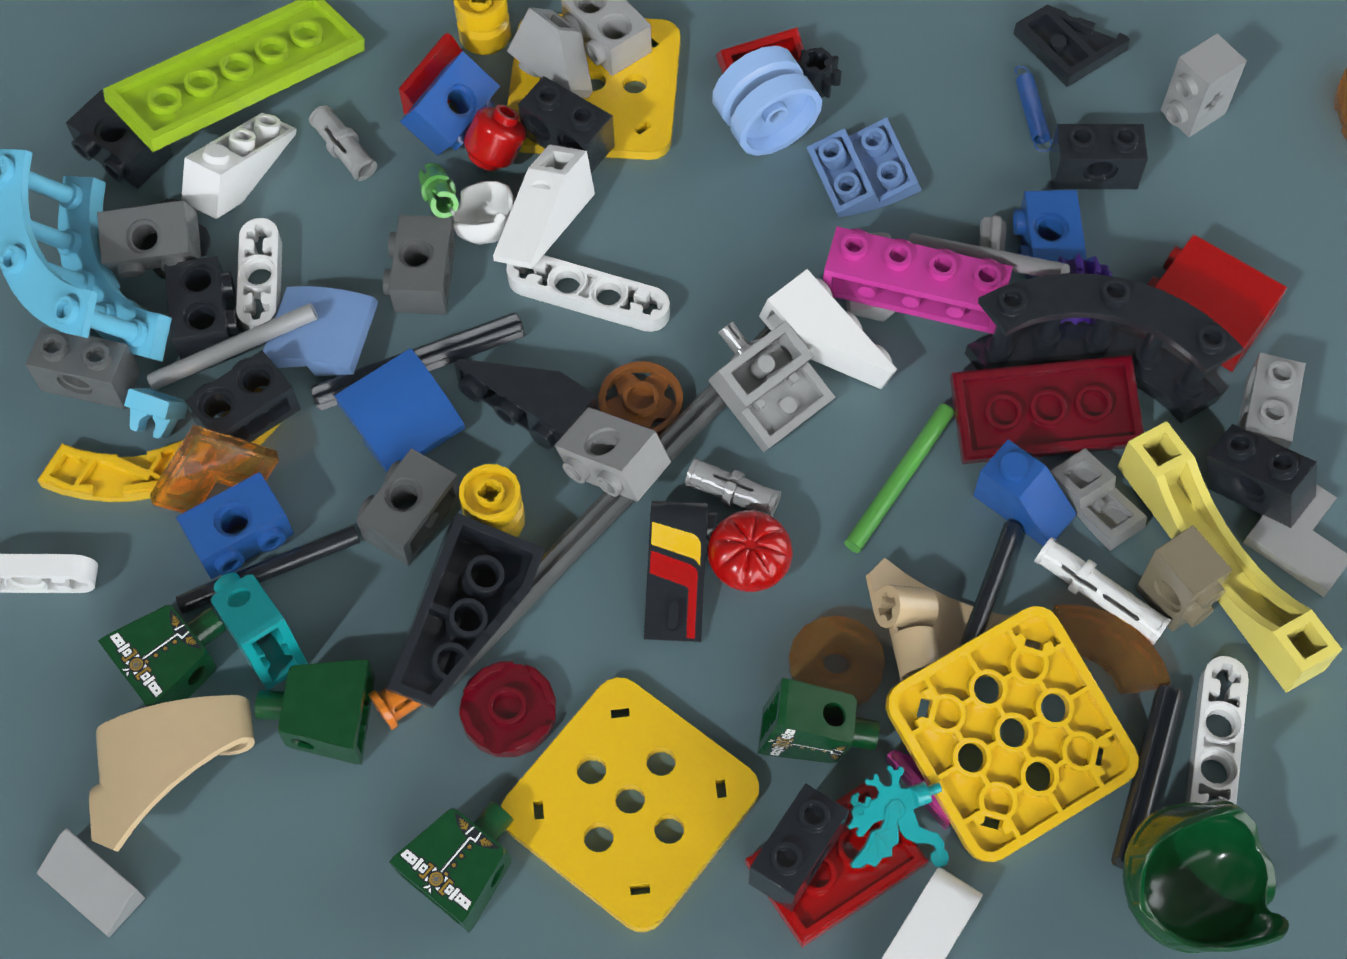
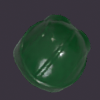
M1219 798L1205 803L1173 804L1149 815L1135 830L1124 857V891L1128 907L1136 921L1156 942L1169 949L1185 953L1231 952L1267 945L1281 940L1287 934L1289 929L1288 920L1267 908L1275 896L1276 878L1274 866L1260 842L1256 823L1242 808L1230 801Z

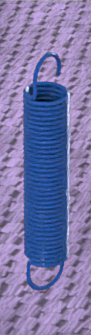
M1024 66L1015 67L1016 75L1017 68L1019 67L1028 71V73H1023L1017 77L1016 85L1031 139L1037 150L1041 152L1050 151L1051 146L1048 150H1041L1036 146V144L1046 143L1049 139L1052 145V139L1050 138L1034 76Z

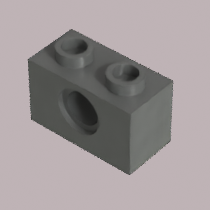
M184 200L97 212L101 263L118 274L119 277H141L145 275V270L161 268L162 271H165V264L171 266L176 265L178 262L201 259L197 211ZM157 233L156 244L149 250H143L145 239L149 235Z
M399 215L397 232H390L388 241L389 257L393 258L391 269L385 268L383 274L384 295H390L394 312L447 315L456 245L451 217ZM417 263H424L420 266H413Z
M43 326L25 364L43 392L126 409L124 404L128 389L135 387L141 372L127 344L88 336V338L74 336Z
M411 448L402 461L397 460L391 465L386 474L385 483L376 495H370L362 503L358 512L357 523L363 540L409 566L459 500L460 484L457 474ZM411 500L416 502L408 509L397 508L404 501Z

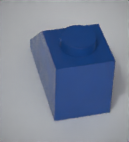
M1009 439L980 471L973 496L1007 521L1019 524L1025 534L1042 546L1051 537L1057 540L1076 517L1077 513L1047 466Z

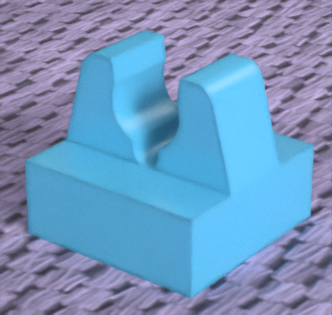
M129 388L124 406L130 408L131 430L145 431L148 419L153 416L152 419L155 422L153 437L157 439L169 437L177 421L185 419L188 409L183 399L151 388Z

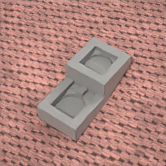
M1084 448L1050 470L1077 513L1078 518L1109 551L1146 528L1147 516L1115 488L1116 476L1087 449Z

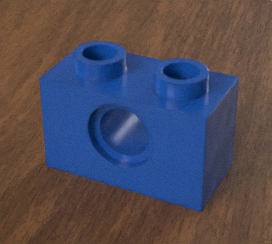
M462 51L445 66L400 122L437 156L449 147L456 151L463 144L468 130L467 126L473 120L476 112L483 107H493L495 105V102L490 98L500 85ZM447 99L457 105L459 114L449 108Z
M1077 190L1025 191L1020 209H1014L1013 232L1014 235H1021L1022 245L1018 247L1017 254L1058 262L1059 256L1070 260L1074 259L1077 253H1079L1081 258L1086 260L1087 256ZM1026 274V279L1038 277Z
M261 472L176 517L211 580L219 575L237 571L248 559L261 552H270L279 548L288 537L294 535L284 510ZM247 525L240 533L229 534L235 526Z

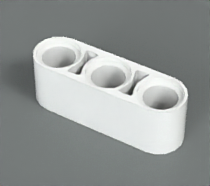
M938 867L882 959H946L983 894L941 867Z

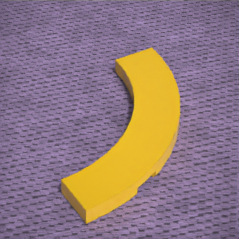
M258 387L253 392H260L264 389ZM280 423L225 460L204 433L188 442L184 439L165 447L147 451V455L119 457L118 454L96 453L77 449L62 443L37 481L42 488L83 500L130 502L159 498L200 485L226 472L257 449L275 431Z

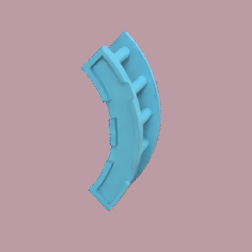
M0 149V267L8 285L20 303L34 317L56 330L88 338L90 328H92L105 340L127 344L134 355L163 361L172 318L147 311L135 301L127 299L119 291L121 286L113 271L101 263V253L98 245L97 212H103L106 182L94 177L63 176V182L60 183L30 171L32 152L18 149ZM28 189L58 200V229L30 219ZM37 241L57 248L60 253L62 267L46 261Z

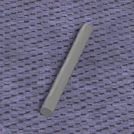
M916 233L910 234L908 241L921 246L935 249L945 248L957 254L979 259H993L1001 264L1013 266V272L1038 277L1070 273V267L1065 263Z
M312 303L306 304L147 374V380L152 389L158 390L318 319V315Z

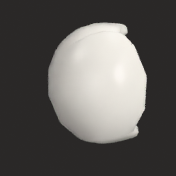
M484 181L467 186L461 190L458 210L455 212L451 207V213L453 214L451 218L455 233L463 240L479 245L499 241L515 202L509 185L498 181Z

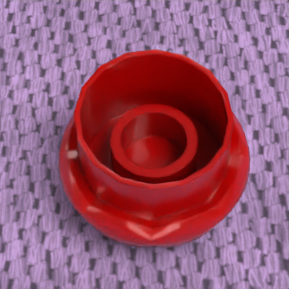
M754 510L739 511L722 520L712 532L708 543V559L716 576L729 587L745 592H758L777 584L788 572L793 557L792 542L782 524L771 515Z

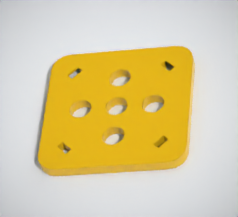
M644 18L651 25V38L658 45L654 48L652 47L651 53L614 76H611L601 64H594L586 52L590 79L600 80L604 82L605 86L598 91H592L589 98L583 99L613 115L615 147L608 153L606 158L653 160L665 156L670 150L681 42L680 30L674 23L668 20ZM514 57L507 106L515 110L519 115L518 104L540 81L541 77L531 76L521 70L518 66L520 61ZM637 81L643 83L646 88L639 93H629L624 89V86L627 83ZM525 137L519 152L541 154L545 148Z
M1032 606L1017 612L900 681L890 689L886 697L885 709L890 721L928 786L937 782L940 783L942 792L934 796L964 848L973 858L979 861L996 862L1004 859L1129 782L1135 776L1138 769L1139 757L1133 743L1059 619L1052 611L1044 607ZM1026 639L1040 643L1039 650L1025 646ZM982 675L992 677L998 684L999 694L993 703H984L975 695L974 684ZM1048 694H1055L1064 701L1065 714L1058 722L1047 720L1042 713L1041 703ZM921 699L929 701L926 718L917 717ZM1006 719H1015L1023 726L1024 739L1017 747L1006 745L1000 737V727ZM967 743L978 746L983 754V763L975 772L964 770L958 761L959 750ZM1099 748L1103 749L1100 766L1095 765ZM1034 762L1044 764L1050 773V782L1041 791L1032 789L1026 781V770ZM985 817L999 820L998 830L980 824L984 823Z
M616 677L605 681L599 686L508 793L501 804V808L514 819L506 829L511 837L625 927L635 932H647L654 930L665 920L755 806L759 797V781L756 774L748 766L635 682L627 678ZM629 708L630 716L611 718V710ZM662 752L671 755L675 761L674 769L664 776L651 773L647 767V762L653 754ZM590 760L602 763L606 769L604 778L594 784L583 782L578 777V770L583 763ZM725 781L727 797L718 798L716 785L722 784ZM626 790H636L644 797V805L638 812L632 814L624 813L616 805V799L619 794ZM533 803L536 806L543 805L544 819L535 820ZM666 819H673L679 822L684 830L681 839L672 844L661 842L655 835L657 825ZM597 827L609 830L613 835L611 846L602 852H594L588 849L584 841L590 830ZM650 887V893L631 895L632 889Z

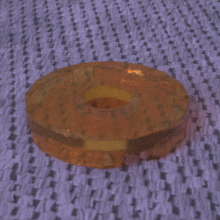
M839 615L821 617L802 628L793 639L788 656V667L792 680L852 694L857 698V706L867 702L879 688L885 667L883 647L872 630L858 620ZM830 654H840L848 660L850 667L843 673H832L823 665V659Z

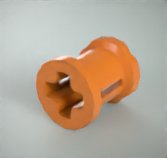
M387 687L380 692L373 690L368 693L372 703L391 730L398 727L400 719L422 705L387 691Z

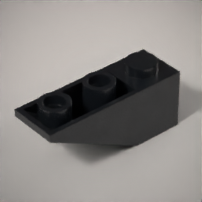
M458 359L454 363L458 387L466 397L474 402L482 400L494 409V412L501 420L512 426L517 423L529 431L535 442L546 449H551V447L556 449L554 445L588 407L597 410L596 394L560 371Z

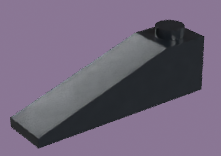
M457 513L446 530L432 565L387 691L433 709L530 592L545 548Z

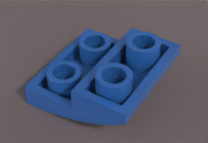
M412 348L334 395L337 405L360 433L365 446L386 473L395 461H402L411 448L425 455L465 429V424Z

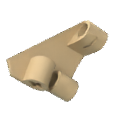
M886 558L882 559L866 575L876 621L881 627L889 628L901 681L958 648L973 606L925 586L904 573ZM992 612L985 631L1014 614L1002 615ZM1026 639L1025 646L1039 650L1040 643ZM982 675V676H980L979 678H985V677H990V676H988V675Z
M239 695L187 698L144 707L120 715L98 726L96 729L99 784L93 786L89 792L92 841L118 852L148 812L192 772L217 755H236L251 749L255 744L250 701L246 697Z

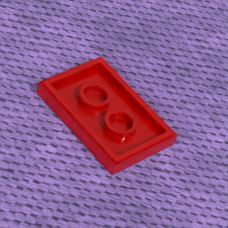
M864 782L835 801L849 810L845 830L793 911L791 912L768 897L802 948L924 868L928 863L927 858L917 844L905 839L899 831V843L892 847V856L882 858L876 867L869 864L862 868H852L849 863L864 846L870 831L879 828L882 822L881 820L874 823L863 837H858L856 835L857 827L850 830L847 827V824L852 819L850 810L853 806L850 803V799L857 792L860 794L858 802L861 803L865 802V797L876 798L878 791L875 786L866 785ZM762 848L745 859V864L749 870Z

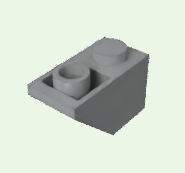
M529 8L507 52L520 61L518 64L519 68L527 74L541 78L545 76L582 98H589L593 90L582 32L553 10Z

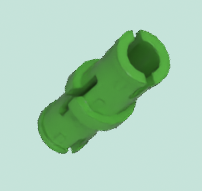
M434 162L424 165L427 172L425 173V171L420 169L418 175L421 183L422 197L425 202H428L434 215L439 218L451 217L453 214L450 211V207L456 212L459 206L455 195V184L451 178L449 179L440 164Z

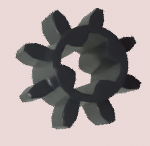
M823 47L811 48L807 51L801 50L800 62H796L802 69L803 75L807 76L821 98L824 96L830 97L831 86H840L842 71L838 69V56H831Z

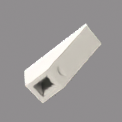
M260 113L184 158L181 201L184 200L191 207L215 219L221 217L246 199L296 135L297 129L281 122L274 115Z
M549 144L531 164L493 254L494 261L532 269L595 194L587 151Z
M808 269L768 298L759 315V318L771 331L784 321H787L814 356L811 360L879 389H882L897 370L892 364L889 353L882 346L875 345L862 331V325L857 317L851 312L845 311L833 298L828 285L823 280L815 278Z

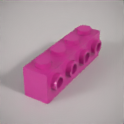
M837 226L825 265L823 281L828 285L835 298L994 334L996 325L977 303L978 298L1000 287L1009 285L1013 266L1001 264L989 258H974L957 254L945 248H930L913 244L905 239H891L869 234L861 229H847Z

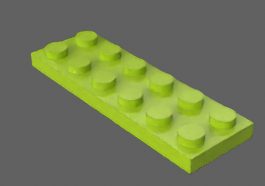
M296 0L103 88L105 102L150 150L155 152L365 51L364 37L325 0Z

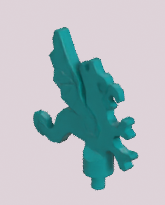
M888 765L886 769L891 777L889 786H884L877 774H873V779L871 780L865 778V784L875 786L878 794L874 799L865 797L864 803L858 802L860 795L858 792L851 796L850 803L853 807L850 813L852 819L847 824L849 830L857 827L856 835L863 837L874 823L881 820L882 822L879 828L870 831L864 846L849 863L852 868H862L869 864L876 867L882 858L892 856V847L899 843V831L905 839L914 843L933 845L935 850L930 853V860L935 867L942 868L947 865L949 855L944 849V841L938 833L920 827L914 813L915 808L931 803L932 795L942 792L940 783L937 782L927 786L925 782H921L905 789L901 788L899 780L904 773L903 767L898 766L894 770L892 766Z

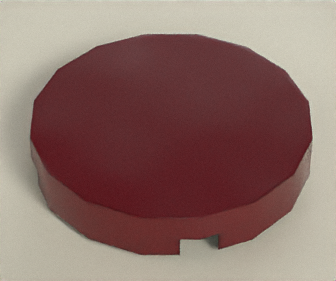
M499 661L483 667L468 680L463 690L464 694L461 698L459 716L466 736L479 750L495 757H518L534 751L549 737L556 722L557 703L550 682L536 668L527 664L523 666L521 664H513V661Z

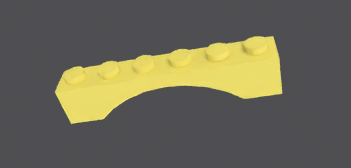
M1166 421L1128 441L1118 464L1119 470L1171 539L1194 525L1230 566L1232 571L1222 585L1226 591L1217 601L1284 691L1287 693L1325 671L1341 652L1342 648L1313 610L1298 602L1278 587L1242 548L1215 506L1203 481L1194 455L1170 424Z

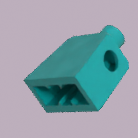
M227 573L214 584L216 594L212 596L210 601L266 690L285 680L289 668L293 665L308 664L284 617L254 575H246L241 578L237 573ZM271 633L267 642L258 645L257 640Z

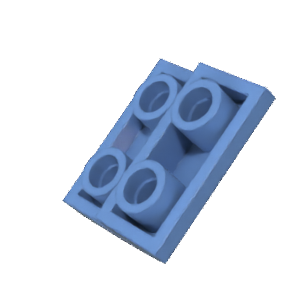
M887 117L848 136L844 128L807 147L838 217L872 211L922 191Z
M287 287L276 318L312 303L318 319L267 341L263 352L277 368L307 366L316 377L354 374L378 305L375 297L327 287Z

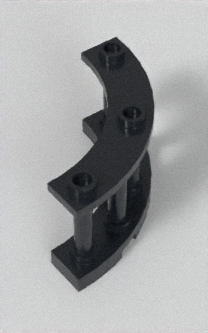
M1066 273L1021 280L979 297L977 303L995 323L996 327L994 334L986 335L968 344L965 355L977 370L1132 355L1137 389L1155 399L1180 423H1183L1217 402L1220 393L1204 376L1209 371L1240 354L1243 347L1208 315L1165 291L1119 277ZM1065 318L1096 319L1094 324L1078 322L1077 325L1072 322L1060 323L1061 319ZM1114 322L1147 332L1145 339L1112 328ZM1163 342L1168 343L1190 360V363L1188 364L1167 349L1161 347Z

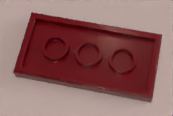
M1132 355L953 372L950 375L962 464L989 462L1008 439L1031 456L1042 457L1078 453L1084 448L1089 452L1124 449L1128 441L1144 433Z

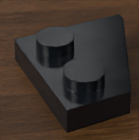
M1048 4L1017 22L1013 33L1066 87L1125 52L1130 42V39L1121 33L1115 39L1094 30L1095 23L1081 17H1071L1065 11Z

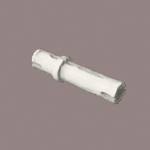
M1053 537L1047 541L1034 562L1042 565L1068 583L1069 591L1075 595L1079 591L1108 611L1112 616L1148 639L1153 645L1171 622V619L1164 617L1131 592L1095 569L1097 564L1091 559L1085 562L1056 542V539Z

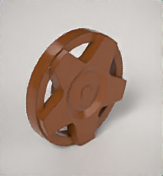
M636 361L616 368L605 378L599 391V410L601 412L654 430L658 436L682 413L683 392L679 381L668 369L652 362ZM643 372L650 373L651 375L644 380H639L632 373ZM614 384L618 395L606 401L607 394ZM669 385L674 391L676 402L664 396ZM656 421L662 422L661 424H659V425H657V426H655V427H652V424H653L654 422H656Z

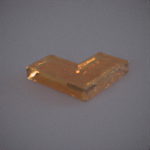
M193 424L150 493L152 505L184 513L203 503L216 482L232 487L258 472H261L266 481L279 462L277 451Z

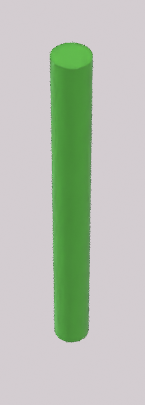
M939 404L844 541L848 549L855 553H860L955 413L951 407L946 404Z

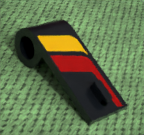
M652 500L644 640L701 642L706 542L710 539L712 532L717 526V512H708V503Z

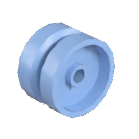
M780 46L762 47L744 55L730 65L718 79L712 98V103L723 120L730 126V131L747 154L755 156L772 154L788 147L801 138L815 123L822 107L821 97L807 76L803 75L802 69L790 51Z

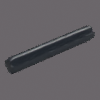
M1160 685L1154 694L1138 755V769L1132 778L1111 858L1112 864L1120 869H1123L1124 857L1131 837L1139 825L1149 815L1154 813L1184 696L1180 689L1169 685Z

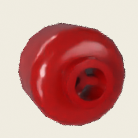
M505 105L483 107L476 112L465 134L463 143L468 152L469 159L475 165L485 170L495 171L498 168H506L514 162L525 141L526 130L519 121L518 113L512 108Z

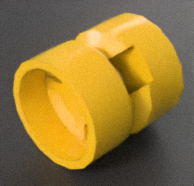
M453 0L459 39L465 49L475 54L488 55L502 50L509 43L511 28L507 0Z
M484 464L473 468L464 476L459 486V499L463 515L518 537L525 525V511L521 488L516 475L501 465Z

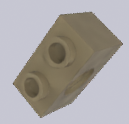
M1192 525L1155 550L1136 590L1151 608L1164 617L1171 619L1167 627L1173 633L1186 623L1191 628L1197 626L1214 611L1211 605L1225 593L1226 590L1222 585L1232 569Z

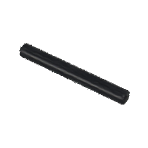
M511 313L412 350L428 371L456 362L458 359H464L522 338L525 335L524 326L518 314ZM398 355L356 369L354 374L340 375L313 385L311 387V394L317 408L325 410L336 406L337 402L334 395Z

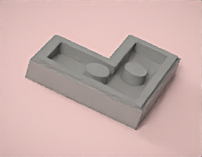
M1317 484L1316 497L1292 528L1263 515L1243 542L1322 597H1325L1347 567V553L1313 531L1337 499V497Z

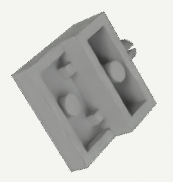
M732 321L720 330L718 334L728 344L734 355L729 363L718 370L708 381L764 453L836 397L808 362L814 356L787 321H784L763 338L753 340L750 343L734 324L735 322Z

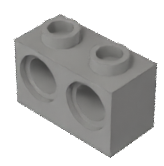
M561 0L562 18L582 32L584 47L589 58L594 64H601L611 76H614L652 52L651 25L627 0Z
M1259 353L1246 378L1237 426L1285 448H1289L1293 440L1306 363Z

